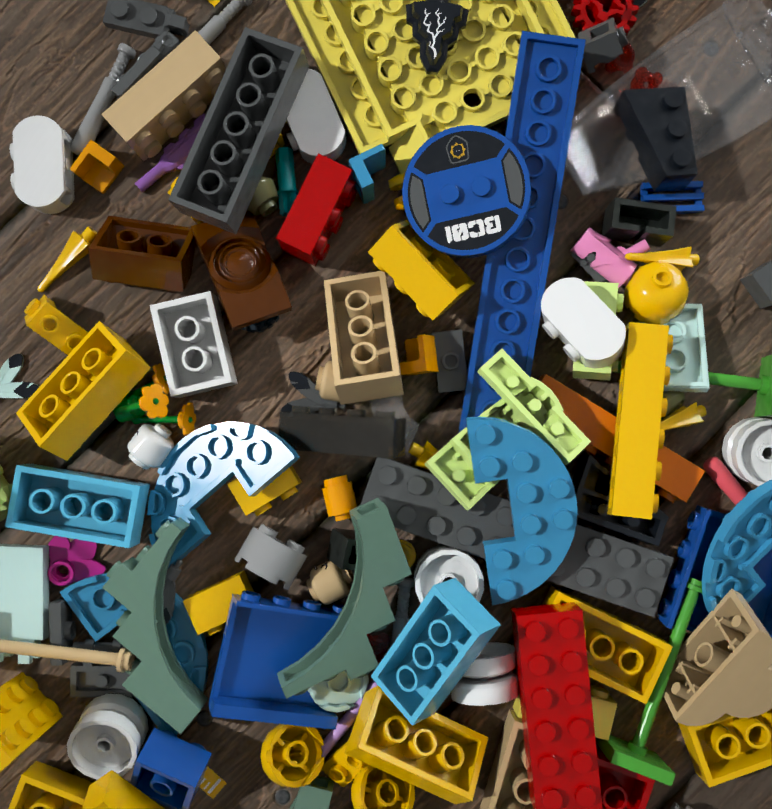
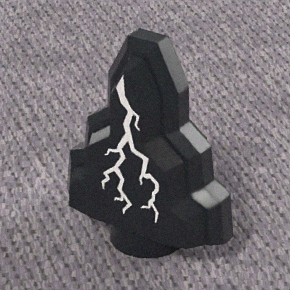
M451 0L415 1L406 5V24L412 27L413 40L420 45V60L426 74L437 75L446 62L448 48L457 42L459 31L466 28L469 10L461 5L451 3Z

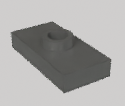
M462 329L432 333L431 335L435 337L439 371L436 372L438 393L465 390L467 368Z
M60 597L49 604L50 645L72 647L73 639L76 636V623L72 621V609L65 599ZM50 658L52 666L64 665L69 661Z

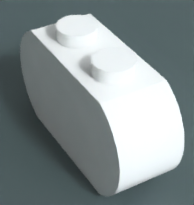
M308 69L286 119L291 130L286 135L293 151L299 149L305 161L313 164L318 153L335 161L343 153L346 146L345 129L322 75L315 70Z
M45 116L27 117L19 122L13 130V143L10 144L9 148L11 158L14 161L11 185L17 197L33 209L44 214H56L67 209L75 198L74 173L70 170L73 164V152L70 149L72 138L54 120Z
M563 278L554 282L546 289L541 300V311L544 320L542 327L552 339L558 337L565 344L563 350L572 361L576 362L579 359L585 367L603 368L611 365L621 356L625 346V324L582 279Z

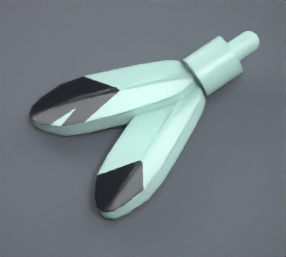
M22 354L11 356L0 368V398H30L40 387L31 382H13L23 367L24 357Z

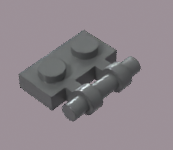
M86 639L85 642H74L72 646L73 648L116 653L122 647L125 648L116 639L113 642H98V640L95 642L94 639ZM75 662L71 665L70 697H99L105 694H121L132 698L134 695L122 686L130 675L127 672H117L116 666L86 662Z

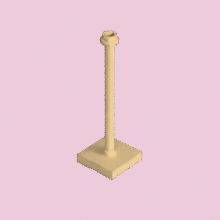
M0 639L1 653L116 666L117 672L121 673L131 671L132 663L135 660V655L123 647L116 653Z

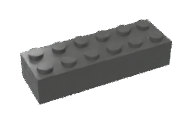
M247 27L244 28L168 199L180 213L237 234L309 69L303 47Z

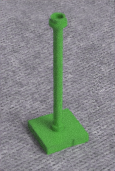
M772 355L761 358L759 378L708 372L710 385L757 390L754 417L772 418ZM621 361L618 363V372L614 373H620Z
M691 577L688 579L687 591L668 641L673 648L645 705L633 741L629 740L627 742L610 735L609 741L596 738L597 746L610 763L672 786L676 774L656 752L648 750L645 745L699 594L702 593V581Z

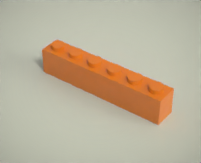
M544 374L540 376L538 380L553 391L563 408V413L591 441L583 450L593 456L598 452L607 458L605 463L612 467L616 416L549 375ZM663 446L662 449H658L657 462L662 463V474L660 481H655V488L659 490L657 494L672 504L675 500L687 503L705 470Z

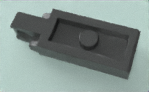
M108 0L103 18V23L108 28L154 39L165 30L172 34L187 37L190 28L187 18L176 15L174 9L141 0Z
M165 30L156 37L153 45L146 52L140 54L136 63L126 74L121 75L117 79L116 84L111 90L118 99L180 44V41L172 33Z

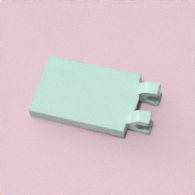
M0 544V639L41 644V640L49 637V546ZM0 652V662L4 661V656L11 657L14 654ZM18 655V664H31L33 658L40 657Z

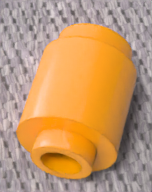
M347 475L323 480L325 488H322L328 517L335 516L336 521L351 518L349 510L356 508L357 503L352 482H348Z

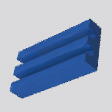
M691 181L684 189L693 190V193L648 194V192L653 191L650 183L647 182L640 185L641 201L694 200V205H675L677 206L676 214L702 213L705 211L704 205H702L704 193L701 192L703 181Z

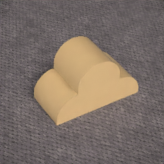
M732 588L717 604L714 611L707 615L680 647L663 695L674 720L680 724L702 726L716 721L725 713L733 717L750 718L761 715L772 708V637L743 595Z

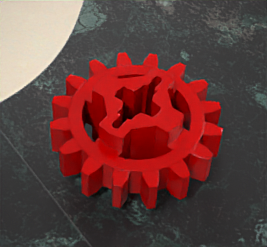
M574 0L571 15L576 18L573 22V27L581 26V31L614 17L617 28L623 26L627 36L630 28L634 26L637 20L635 15L639 10V6L632 5L635 0Z

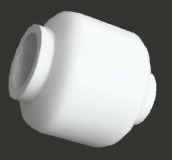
M156 423L155 426L143 424L127 445L130 452L129 458L143 469L160 467L174 447V442L170 438L171 431L160 423Z

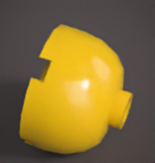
M651 262L640 266L632 274L623 293L624 304L627 309L629 307L635 314L634 317L637 320L648 324L662 325L668 323L670 319L675 318L682 312L689 291L687 280L679 269L669 263Z
M279 724L268 732L262 743L260 755L262 768L267 777L282 787L297 788L309 785L319 775L324 765L321 746H324L318 730L314 727Z
M368 765L360 770L354 778L351 787V801L354 809H412L415 801V786Z

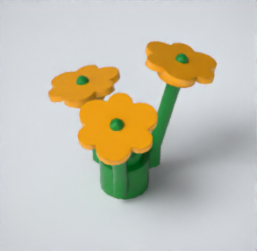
M161 363L152 367L154 371L152 382L137 390L130 391L113 410L115 417L120 422L132 421L135 425L140 423H178L179 428L183 429L184 436L195 431L196 414L194 413L192 402L184 404L178 416H167L168 408L166 405L169 403V398L166 394L170 392L164 366Z

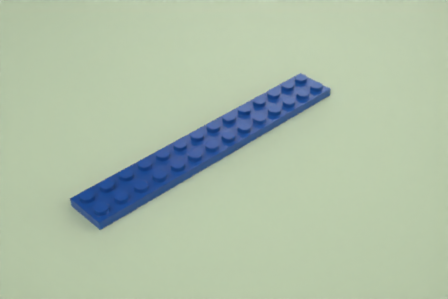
M522 31L505 137L520 151L528 167L531 181V203L526 220L518 233L502 248L486 255L458 433L467 427V417H478L502 399L477 372L498 351L503 349L531 377L541 316V300L545 291L585 39Z

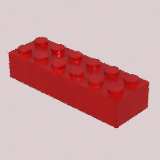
M574 602L511 608L529 794L533 809H603L582 609Z

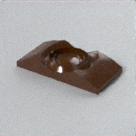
M246 211L237 234L205 222L191 226L192 233L233 331L292 311V306L279 271L270 257L260 228L251 212Z

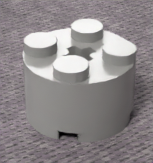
M261 524L259 528L253 526L234 560L240 563L242 559L248 561L245 568L277 585L279 580L285 582L283 588L289 590L307 558L303 554L305 547L291 539H288L287 543L282 542L276 538L278 532L264 524Z

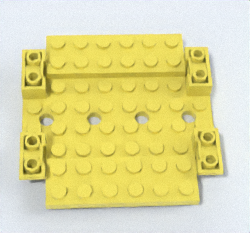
M285 0L358 153L361 154L380 144H383L384 148L391 145L389 151L400 174L406 172L417 150L437 133L464 125L489 128L504 120H508L522 31L576 38L557 0H451V3L461 5L469 10L466 28L459 31L457 42L453 44L454 48L447 51L446 62L439 73L433 75L426 74L420 60V45L413 40L412 27L406 24V5L415 1L425 0ZM474 93L479 96L481 103L478 106L470 107L464 102V96Z

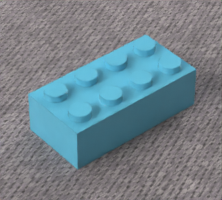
M37 464L16 465L5 527L131 548L140 544L150 484Z
M456 578L435 584L379 663L371 678L413 726L435 714L501 624Z

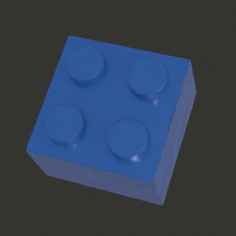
M154 727L135 762L130 783L152 800L171 809H189L203 780L212 753L206 751L205 747L198 743H188L178 738L176 734L169 730H159Z

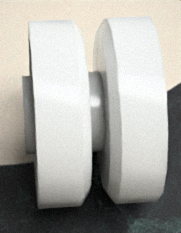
M760 417L743 419L733 425L725 435L722 445L723 460L730 472L739 479L756 486L772 480V419Z
M437 545L428 549L418 559L414 570V586L420 603H422L433 585L443 582L447 577L456 578L480 602L484 591V576L478 563L469 553L446 545Z
M488 642L451 691L452 700L465 705L485 706L501 704L519 696L518 676L512 672L517 666L515 647L507 643Z
M105 694L94 698L85 707L67 742V753L73 766L82 774L96 780L111 770L121 777L132 769L149 730L148 717L143 707L133 699L121 694Z

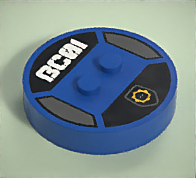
M474 125L452 127L428 139L412 157L403 180V205L412 228L427 244L437 251L459 258H475L488 255L506 245L518 233L526 220L531 203V181L528 167L520 151L502 134L486 127Z

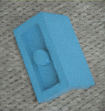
M383 144L349 159V167L353 170V178L356 182L355 187L363 204L375 199L374 182L370 175L386 167V150Z

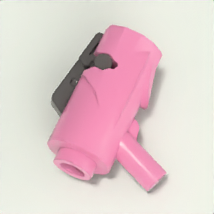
M589 227L571 248L572 257L596 282L607 280L610 283H619L618 288L621 285L626 287L638 264L634 261L626 260L625 255L627 253H645L649 251L650 247L647 241L644 239L627 249L622 246L615 247L610 243L611 239L595 232Z

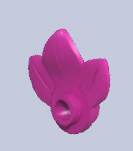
M54 536L48 544L50 559L48 577L55 585L67 586L74 581L78 582L84 578L102 574L106 570L102 563L93 559L96 555L97 543L77 539L70 542L68 538ZM59 566H66L69 573H60Z

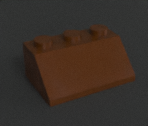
M108 216L88 247L92 278L109 283H123L138 287L164 289L170 292H184L192 273L196 240L191 227Z

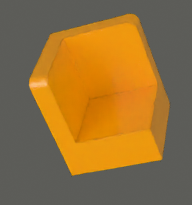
M90 140L72 164L70 170L97 191L104 194L122 171L124 165L114 155L93 140Z
M422 334L417 335V338L405 340L407 362L399 363L401 375L412 376L439 372L434 335Z

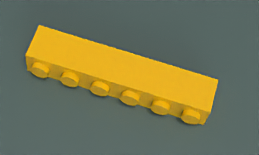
M629 322L625 327V346L621 360L607 514L652 520V514L657 513L659 507V495L654 494L655 481H660L662 474V463L657 462L658 449L663 448L665 432L660 430L661 417H665L667 413L668 401L667 398H663L664 385L667 386L670 380V367L666 366V355L671 354L673 335H668L669 325Z

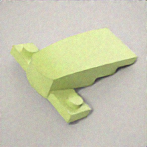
M503 349L498 351L477 371L502 398L478 417L504 419L529 429L547 442L565 465L570 463L591 442L563 413V408L553 391L541 381L529 377ZM467 427L453 437L424 464L467 511L500 481L475 484Z

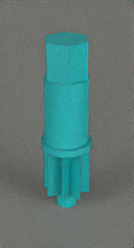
M280 147L275 150L278 179L277 194L280 214L287 217L298 195V189L296 188L293 149Z

